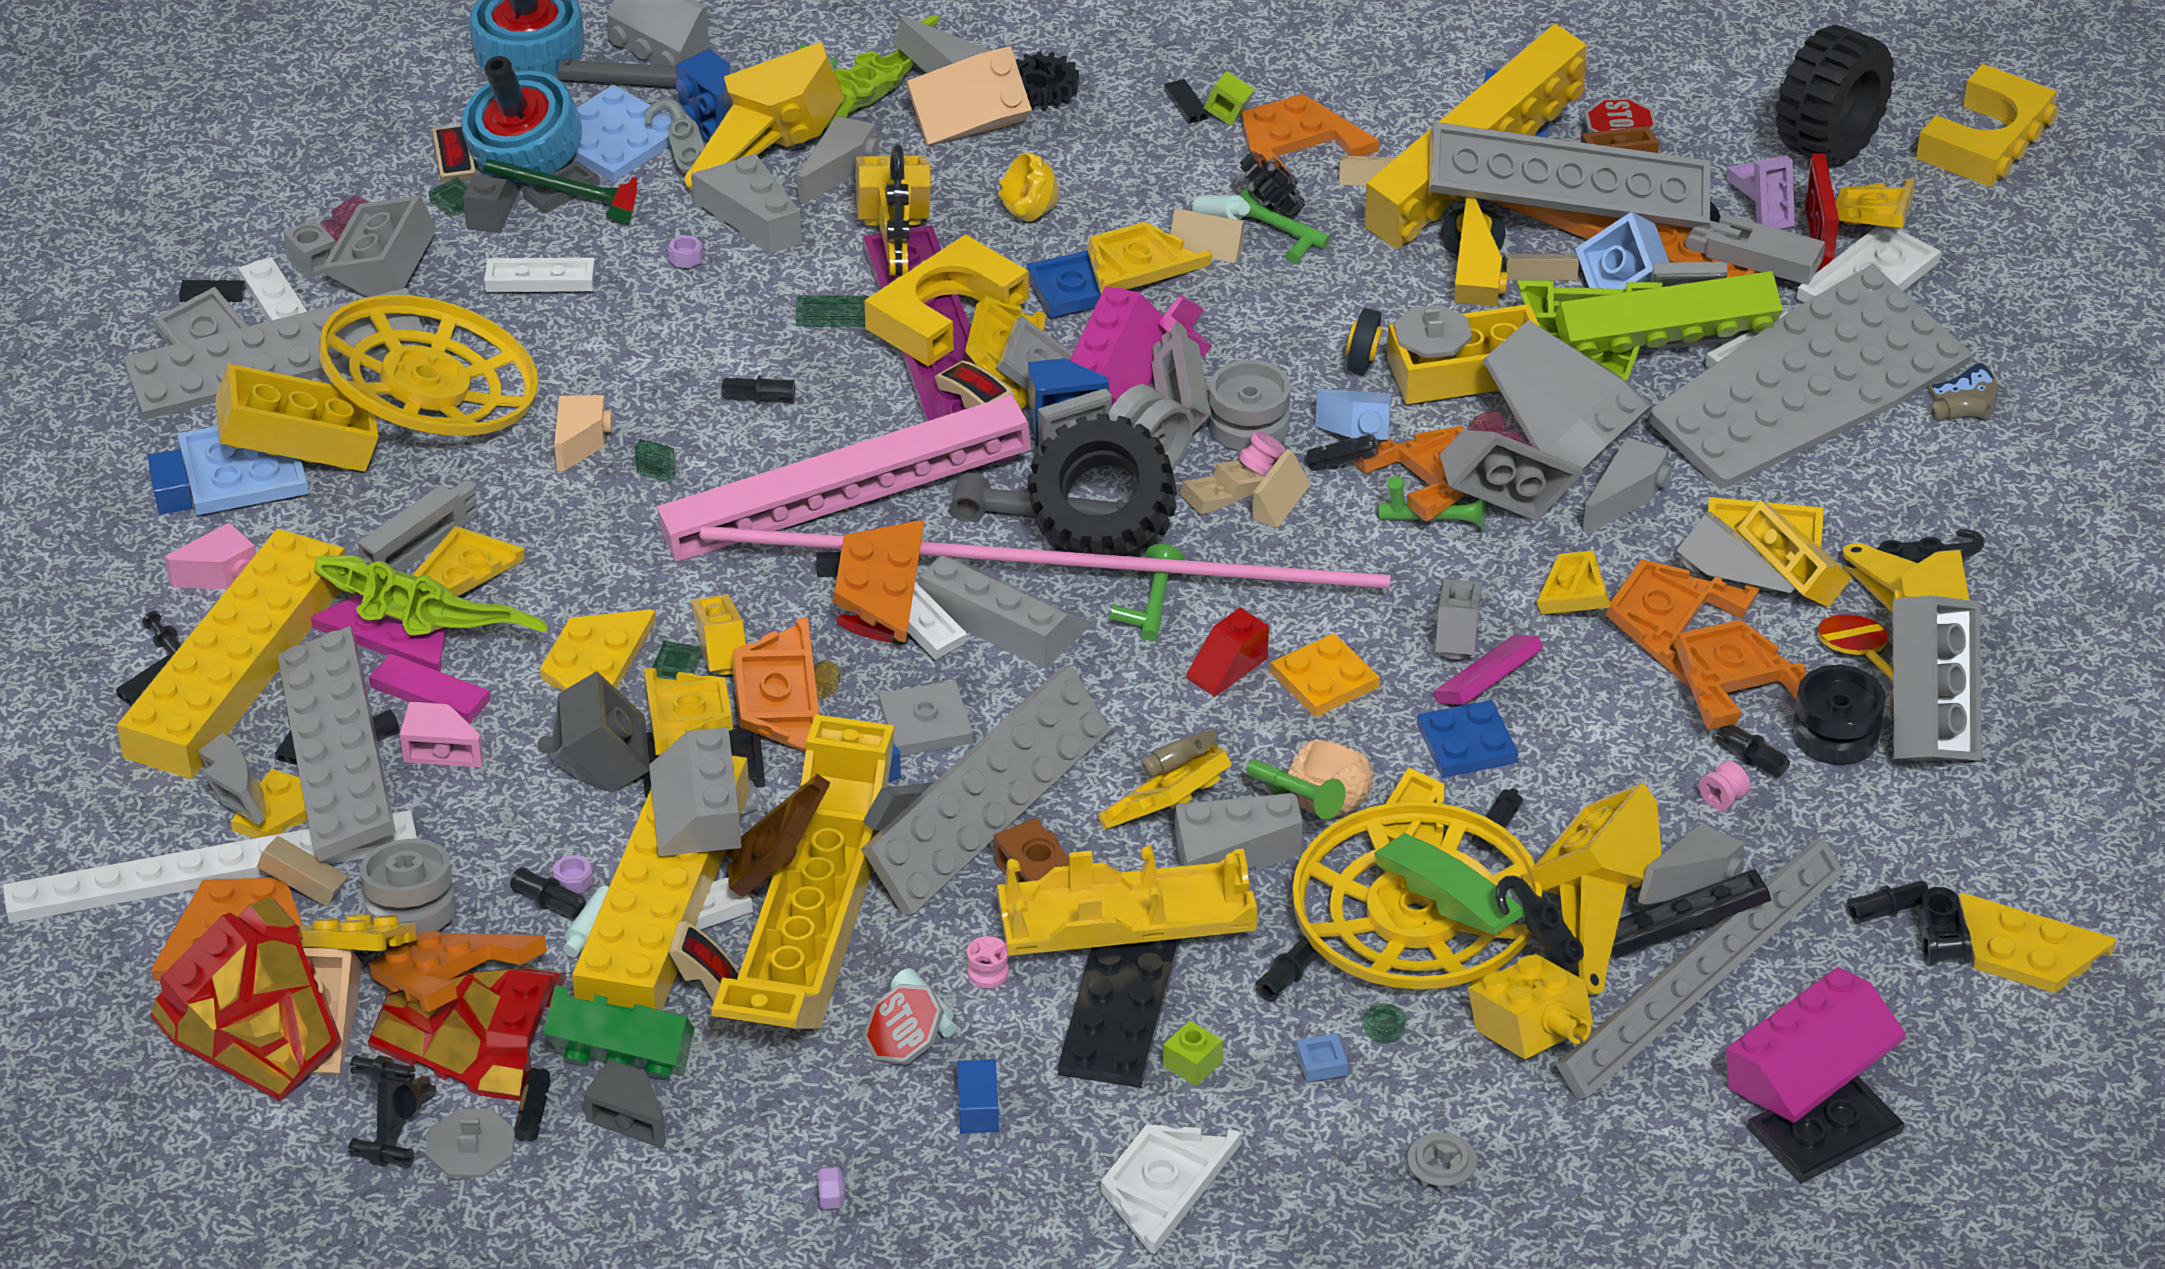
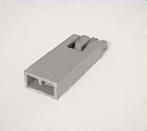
M1723 214L1719 223L1710 221L1709 225L1693 227L1685 240V246L1690 250L1704 253L1706 257L1759 272L1773 271L1774 276L1809 285L1823 261L1825 241Z
M1176 322L1171 327V333L1166 332L1161 337L1162 342L1157 341L1152 346L1154 361L1151 364L1156 390L1164 394L1166 398L1180 403L1191 411L1194 418V432L1211 415L1199 344L1189 339L1185 327Z
M463 481L452 490L442 484L361 539L358 542L359 556L367 565L371 562L382 561L396 571H404L434 550L455 526L462 528L478 516L474 482Z

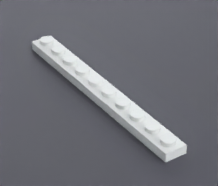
M411 810L392 813L396 833L326 859L323 862L329 865L361 859L383 844L396 840L417 839ZM310 829L3 884L8 922H19L198 889L203 880L269 876L270 874L259 869L257 864L264 849L277 836L282 837L317 858L313 851Z

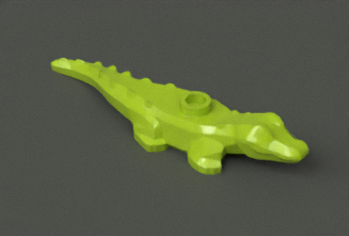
M931 15L920 22L933 27L940 22V16ZM899 49L883 57H880V54L874 51L855 55V66L849 70L844 68L834 69L844 95V100L825 129H828L836 116L847 118L857 108L868 107L881 99L889 91H893L894 88L899 86L904 75L912 68L914 61Z
M355 555L320 556L315 561L314 570L321 577L329 580L343 591L360 593L364 596L362 603L356 607L357 613L361 618L365 620H378L388 616L403 621L402 625L409 635L429 634L436 629L444 627L471 628L502 622L519 624L539 632L548 631L545 621L536 616L507 605L483 604L455 596L453 592L441 583L433 580L429 575L424 574L417 577L402 571H396L382 561L371 562L367 565L361 557Z

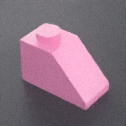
M227 523L165 556L169 583L173 587L227 590L255 556V545L232 524Z
M409 702L400 732L403 762L469 767L483 766L480 734L449 704Z

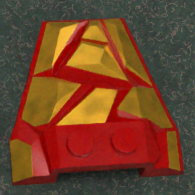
M272 897L250 904L239 916L231 912L222 915L162 974L160 979L162 992L155 998L150 1017L174 1045L187 1052H191L204 1059V1061L232 1074L241 1081L279 1101L283 1100L342 1042L326 997L319 992L313 974L316 973L313 962L306 958L300 940L304 939L301 930Z
M517 967L461 973L449 979V981L455 982L458 998L430 1012L421 1008L420 1000L408 1001L404 990L400 989L394 992L389 989L369 1036L368 1046L413 1066L419 1062L434 1069V1076L445 1081L449 1076L467 1084L468 1091L479 1096L521 1101L523 1088L527 1085L525 1083L527 1072L532 1068L529 1048L544 1008H550L555 985L564 986L566 972Z

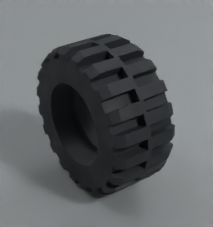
M1831 25L1817 30L1815 35L1810 36L1805 41L1804 47L1799 48L1794 55L1795 59L1792 65L1788 66L1785 73L1787 74L1784 83H1781L1779 89L1780 98L1776 102L1775 110L1778 114L1775 117V125L1778 128L1779 138L1787 148L1810 158L1813 154H1825L1827 165L1832 166L1849 162V159L1858 156L1860 149L1865 148L1869 144L1870 137L1878 130L1879 122L1888 108L1886 107L1887 101L1891 98L1893 90L1891 83L1894 81V71L1892 70L1894 61L1890 51L1880 40L1844 26Z
M1097 414V420L1087 421V417L1083 416L1075 419L1077 425L1070 428L1066 424L1056 429L1057 437L1054 440L1050 437L1044 440L1040 445L1043 455H1034L1030 465L1033 473L1028 476L1029 499L1042 535H1046L1048 543L1056 551L1063 549V552L1140 557L1139 550L1158 544L1156 537L1158 533L1161 535L1166 534L1171 526L1169 517L1174 516L1176 511V483L1169 456L1165 454L1163 444L1157 437L1151 438L1148 428L1142 424H1137L1133 428L1131 419L1123 416H1118L1116 421L1110 420L1109 414ZM1100 466H1116L1129 471L1137 478L1138 488L1132 499L1124 507L1113 513L1089 515L1076 510L1068 502L1067 496L1072 484L1079 476L1090 469Z

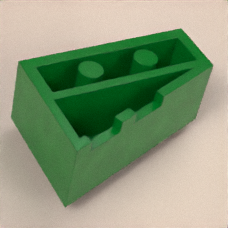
M555 985L543 1034L558 1053L563 1056L565 1062L587 1066L590 1060L602 1062L605 1065L607 1060L610 1059L624 1065L644 1069L647 1076L656 1079L669 1080L671 1074L684 1076L695 1030L688 1017L634 1004L633 1008L607 1004L608 997L596 994L593 1001L581 1000L570 997L567 994V987Z

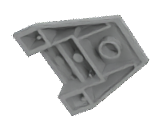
M1530 320L1525 322L1483 360L1532 447L1578 465L1583 470L1628 427L1630 428L1653 407L1626 379Z

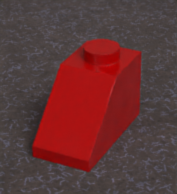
M1238 608L1213 626L1186 673V679L1216 697L1268 659L1269 625L1243 608Z

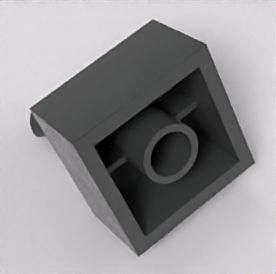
M598 671L558 694L553 737L543 736L539 739L538 748L540 751L548 753L557 765L573 777L597 789L614 792L650 771L645 715Z

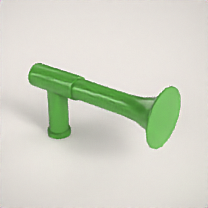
M1248 188L1241 193L1240 196L1250 206L1249 213L1244 217L1262 220L1299 239L1285 254L1288 262L1298 264L1311 245L1324 250L1329 244L1330 235L1262 206L1252 197V193Z
M1397 476L1388 479L1387 487L1391 503H1380L1379 519H1422L1408 508L1407 503H1405L1404 480ZM1479 499L1466 505H1451L1433 519L1469 521L1478 525L1482 533H1484L1486 501Z
M1155 544L1147 548L1145 552V558L1184 560L1182 552L1169 544ZM1154 572L1145 612L1112 604L1109 621L1115 620L1141 626V638L1143 640L1156 641L1162 619L1163 601L1169 573Z
M1256 759L1251 760L1247 766V774L1264 782L1272 795L1288 794L1291 791L1313 801L1316 815L1321 819L1328 820L1339 813L1344 804L1345 787L1339 779L1331 778L1319 786L1287 774L1284 770Z

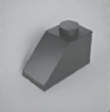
M472 176L463 196L466 228L469 230L501 233L520 192V187L507 179Z
M608 1059L583 1094L586 1122L662 1149L666 1144L664 1115L647 1073L634 1066L624 1065Z

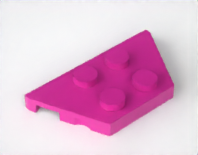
M357 594L322 610L311 617L312 628L328 633L351 626L356 636L357 645L387 656L391 653L441 672L442 652L445 650L446 630L448 627L436 629L429 634L409 635L402 625L403 621L388 616L378 620H365L361 618L356 609L362 603L364 596L361 594Z

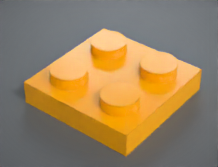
M1335 633L1270 662V673L1314 717L1320 716L1380 686V677Z

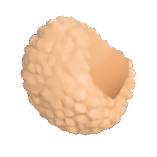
M1319 739L1310 740L1306 745L1302 746V749L1292 759L1293 763L1288 771V774L1319 786L1331 778L1339 779L1345 787L1344 804L1339 813L1333 818L1348 815L1349 812L1360 807L1372 788L1371 783L1374 773L1372 764L1364 754L1354 751L1352 748L1348 749L1347 746L1340 743H1333L1331 740L1321 741ZM1296 794L1299 806L1316 815L1314 802Z

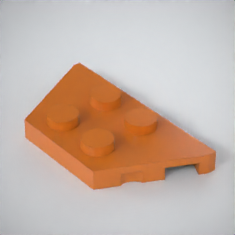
M918 520L845 534L843 538L833 603L847 611L857 613L862 620L873 626L877 622L895 631L894 638L902 642H906L924 521Z
M802 617L796 620L793 627L777 633L775 630L762 636L761 640L756 643H748L733 650L732 667L739 727L806 752V739L815 714H820L808 617Z

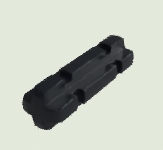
M1369 434L1358 437L1359 441L1352 438L1325 445L1326 449H1323L1322 446L1311 448L1307 451V464L1311 470L1316 471L1327 468L1326 464L1332 467L1357 461L1360 459L1359 456H1362L1363 459L1373 457L1378 454V441L1374 435Z
M1511 788V790L1504 789L1485 817L1506 829L1514 818L1515 813L1523 804V798L1518 795L1519 791ZM1477 835L1472 836V842L1477 845V849L1480 851L1485 849L1491 851L1495 847Z
M533 1067L527 1072L525 1080L527 1085L523 1088L518 1114L520 1115L516 1118L514 1126L515 1137L519 1141L527 1140L533 1142L538 1138L540 1130L538 1124L542 1122L547 1100L545 1094L549 1091L551 1083L550 1073L545 1068L539 1070Z

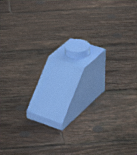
M1317 389L1315 427L1350 438L1372 434L1376 439L1388 440L1392 393Z

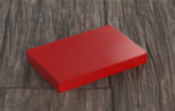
M1813 154L1811 156L1804 209L1810 238L1825 241L1823 261L1817 272L1834 260L1839 216L1825 154Z

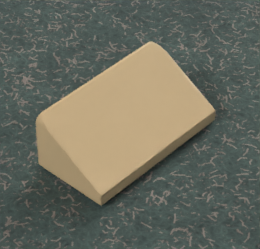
M1342 155L1340 157L1339 184L1366 186V182L1396 157Z
M1175 208L1171 234L1184 239L1183 247L1194 253L1199 254L1205 249L1213 254L1212 259L1235 263L1243 249L1244 221Z
M1504 253L1505 272L1508 273V280L1578 279L1579 259L1576 254Z
M1287 449L1283 452L1253 491V520L1272 527H1279L1310 485L1309 480L1292 450Z
M277 836L264 849L257 864L259 869L326 907H329L349 877L327 863L319 862L318 858L280 836Z

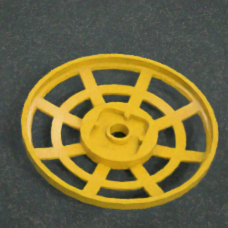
M381 295L353 301L339 308L328 318L323 326L318 344L319 359L324 372L347 398L384 420L421 432L470 436L502 430L518 422L528 413L534 403L537 392L538 376L532 358L509 332L476 312L433 298L414 295ZM385 314H413L439 319L441 322L436 334L418 330H392ZM369 316L378 333L362 339L355 347H352L336 336L337 332L347 324ZM455 325L483 337L502 351V353L485 360L469 347L450 339ZM400 341H414L431 344V347L419 345L402 346ZM384 343L390 351L385 356L383 362L365 354L370 349ZM330 346L350 358L349 372L353 381L343 378L331 362L328 354ZM449 350L463 357L472 365L465 367L460 361L445 353V351ZM514 362L524 379V395H501V382L494 370ZM360 364L380 373L381 382L366 383L360 372ZM482 375L489 385V394L468 390L470 379ZM377 394H391L406 404L403 409L398 408ZM463 401L485 404L479 410L467 415L456 408ZM496 406L519 407L501 418L486 422H476L489 415ZM421 408L442 411L449 418L424 416L418 413Z
M1422 801L1393 802L1369 807L1347 815L1327 827L1304 851L1295 870L1293 882L1294 913L1300 929L1312 947L1327 961L1348 974L1368 982L1393 988L1418 990L1445 988L1468 983L1486 976L1507 964L1524 948L1533 935L1528 930L1526 924H1510L1497 934L1492 935L1439 915L1435 900L1409 891L1405 876L1384 869L1385 873L1377 878L1370 888L1354 881L1363 871L1377 864L1374 852L1390 843L1383 828L1384 825L1417 820L1423 823H1439L1449 826L1441 845L1429 844L1462 861L1496 886L1503 877L1515 875L1525 880L1533 891L1542 898L1541 884L1536 882L1529 872L1535 863L1521 842L1504 827L1483 815L1467 809L1443 803ZM1367 830L1375 850L1354 860L1341 874L1319 863L1339 843ZM1465 831L1493 844L1512 861L1513 865L1492 876L1477 860L1458 851ZM1311 876L1333 887L1330 898L1332 922L1309 923L1305 897L1307 884ZM1345 894L1367 903V917L1345 921L1342 908ZM1413 903H1418L1419 905L1424 906L1425 908L1420 910H1414L1407 906ZM1375 931L1389 943L1382 953H1378L1364 945L1354 934ZM1458 932L1480 936L1473 944L1456 954H1453L1445 943ZM1340 936L1355 952L1374 963L1368 968L1353 962L1334 951L1320 937ZM1493 938L1516 939L1504 951L1484 963L1468 969L1461 964V962L1480 953L1490 944ZM1407 947L1429 948L1436 959L1410 961L1398 958ZM1391 968L1411 971L1443 968L1448 974L1409 976L1388 972Z

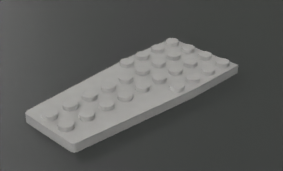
M1871 264L1797 306L1774 322L1772 328L1764 329L1652 408L1649 422L1711 482L1719 488H1727L1894 408L1928 388V385L1935 384L1969 364L1973 353L1876 266Z

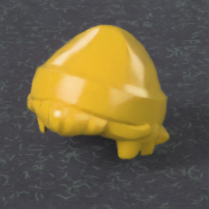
M1031 152L1019 154L1006 171V176L999 182L1002 190H999L998 195L1003 200V205L1013 216L1026 222L1034 221L1052 210L1059 200V186L1052 167L1040 156Z

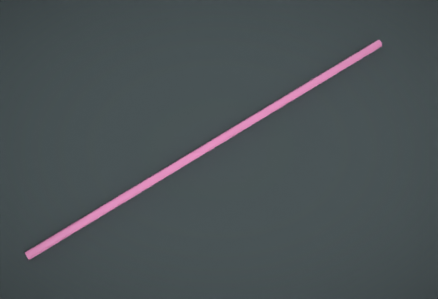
M701 526L700 539L829 549H842L844 536L709 526ZM921 542L919 555L927 556L944 555L955 558L1389 589L1391 576Z

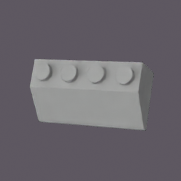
M941 555L919 575V586L964 631L1044 669H1047L1091 626V621L966 562Z
M1939 596L1893 599L1891 622L1893 626L1892 665L1894 692L1892 704L1894 707V733L1892 742L1894 746V759L1982 761L1980 602Z

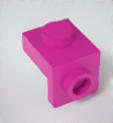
M1182 295L1178 296L1158 324L1170 333L1171 327L1176 322L1182 324L1187 331V337L1199 344L1201 356H1205L1212 347L1192 327L1204 309L1192 300Z

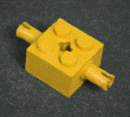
M1537 954L1522 957L1516 964L1502 971L1495 970L1486 976L1471 981L1472 985L1468 987L1476 1030L1523 1059H1527L1565 1039L1574 1044H1580V1039L1584 1042L1590 1035L1593 1019L1586 981Z

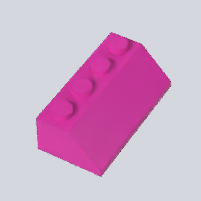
M1105 286L1070 361L1108 377L1109 393L1112 395L1113 406L1117 399L1129 388L1139 384L1150 386L1154 378L1151 364L1154 361L1152 346L1157 341L1162 342L1161 337L1167 331L1158 324L1163 315L1140 292Z
M1836 967L1726 1048L1728 1089L1795 1123L1906 1039L1905 1031L1871 982L1840 967Z

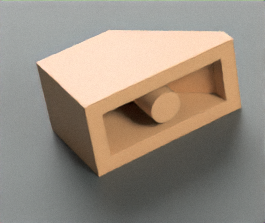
M604 395L559 396L554 440L557 471L567 470L604 447L605 432H612V410H605Z

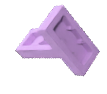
M1785 155L1727 167V181L1755 201L1756 223L1777 229L1795 226L1793 163L1790 157Z

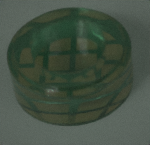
M1387 1003L1376 1004L1365 1012L1364 1032L1371 1040L1378 1043L1395 1042L1402 1038L1405 1033L1406 1016L1395 1005Z

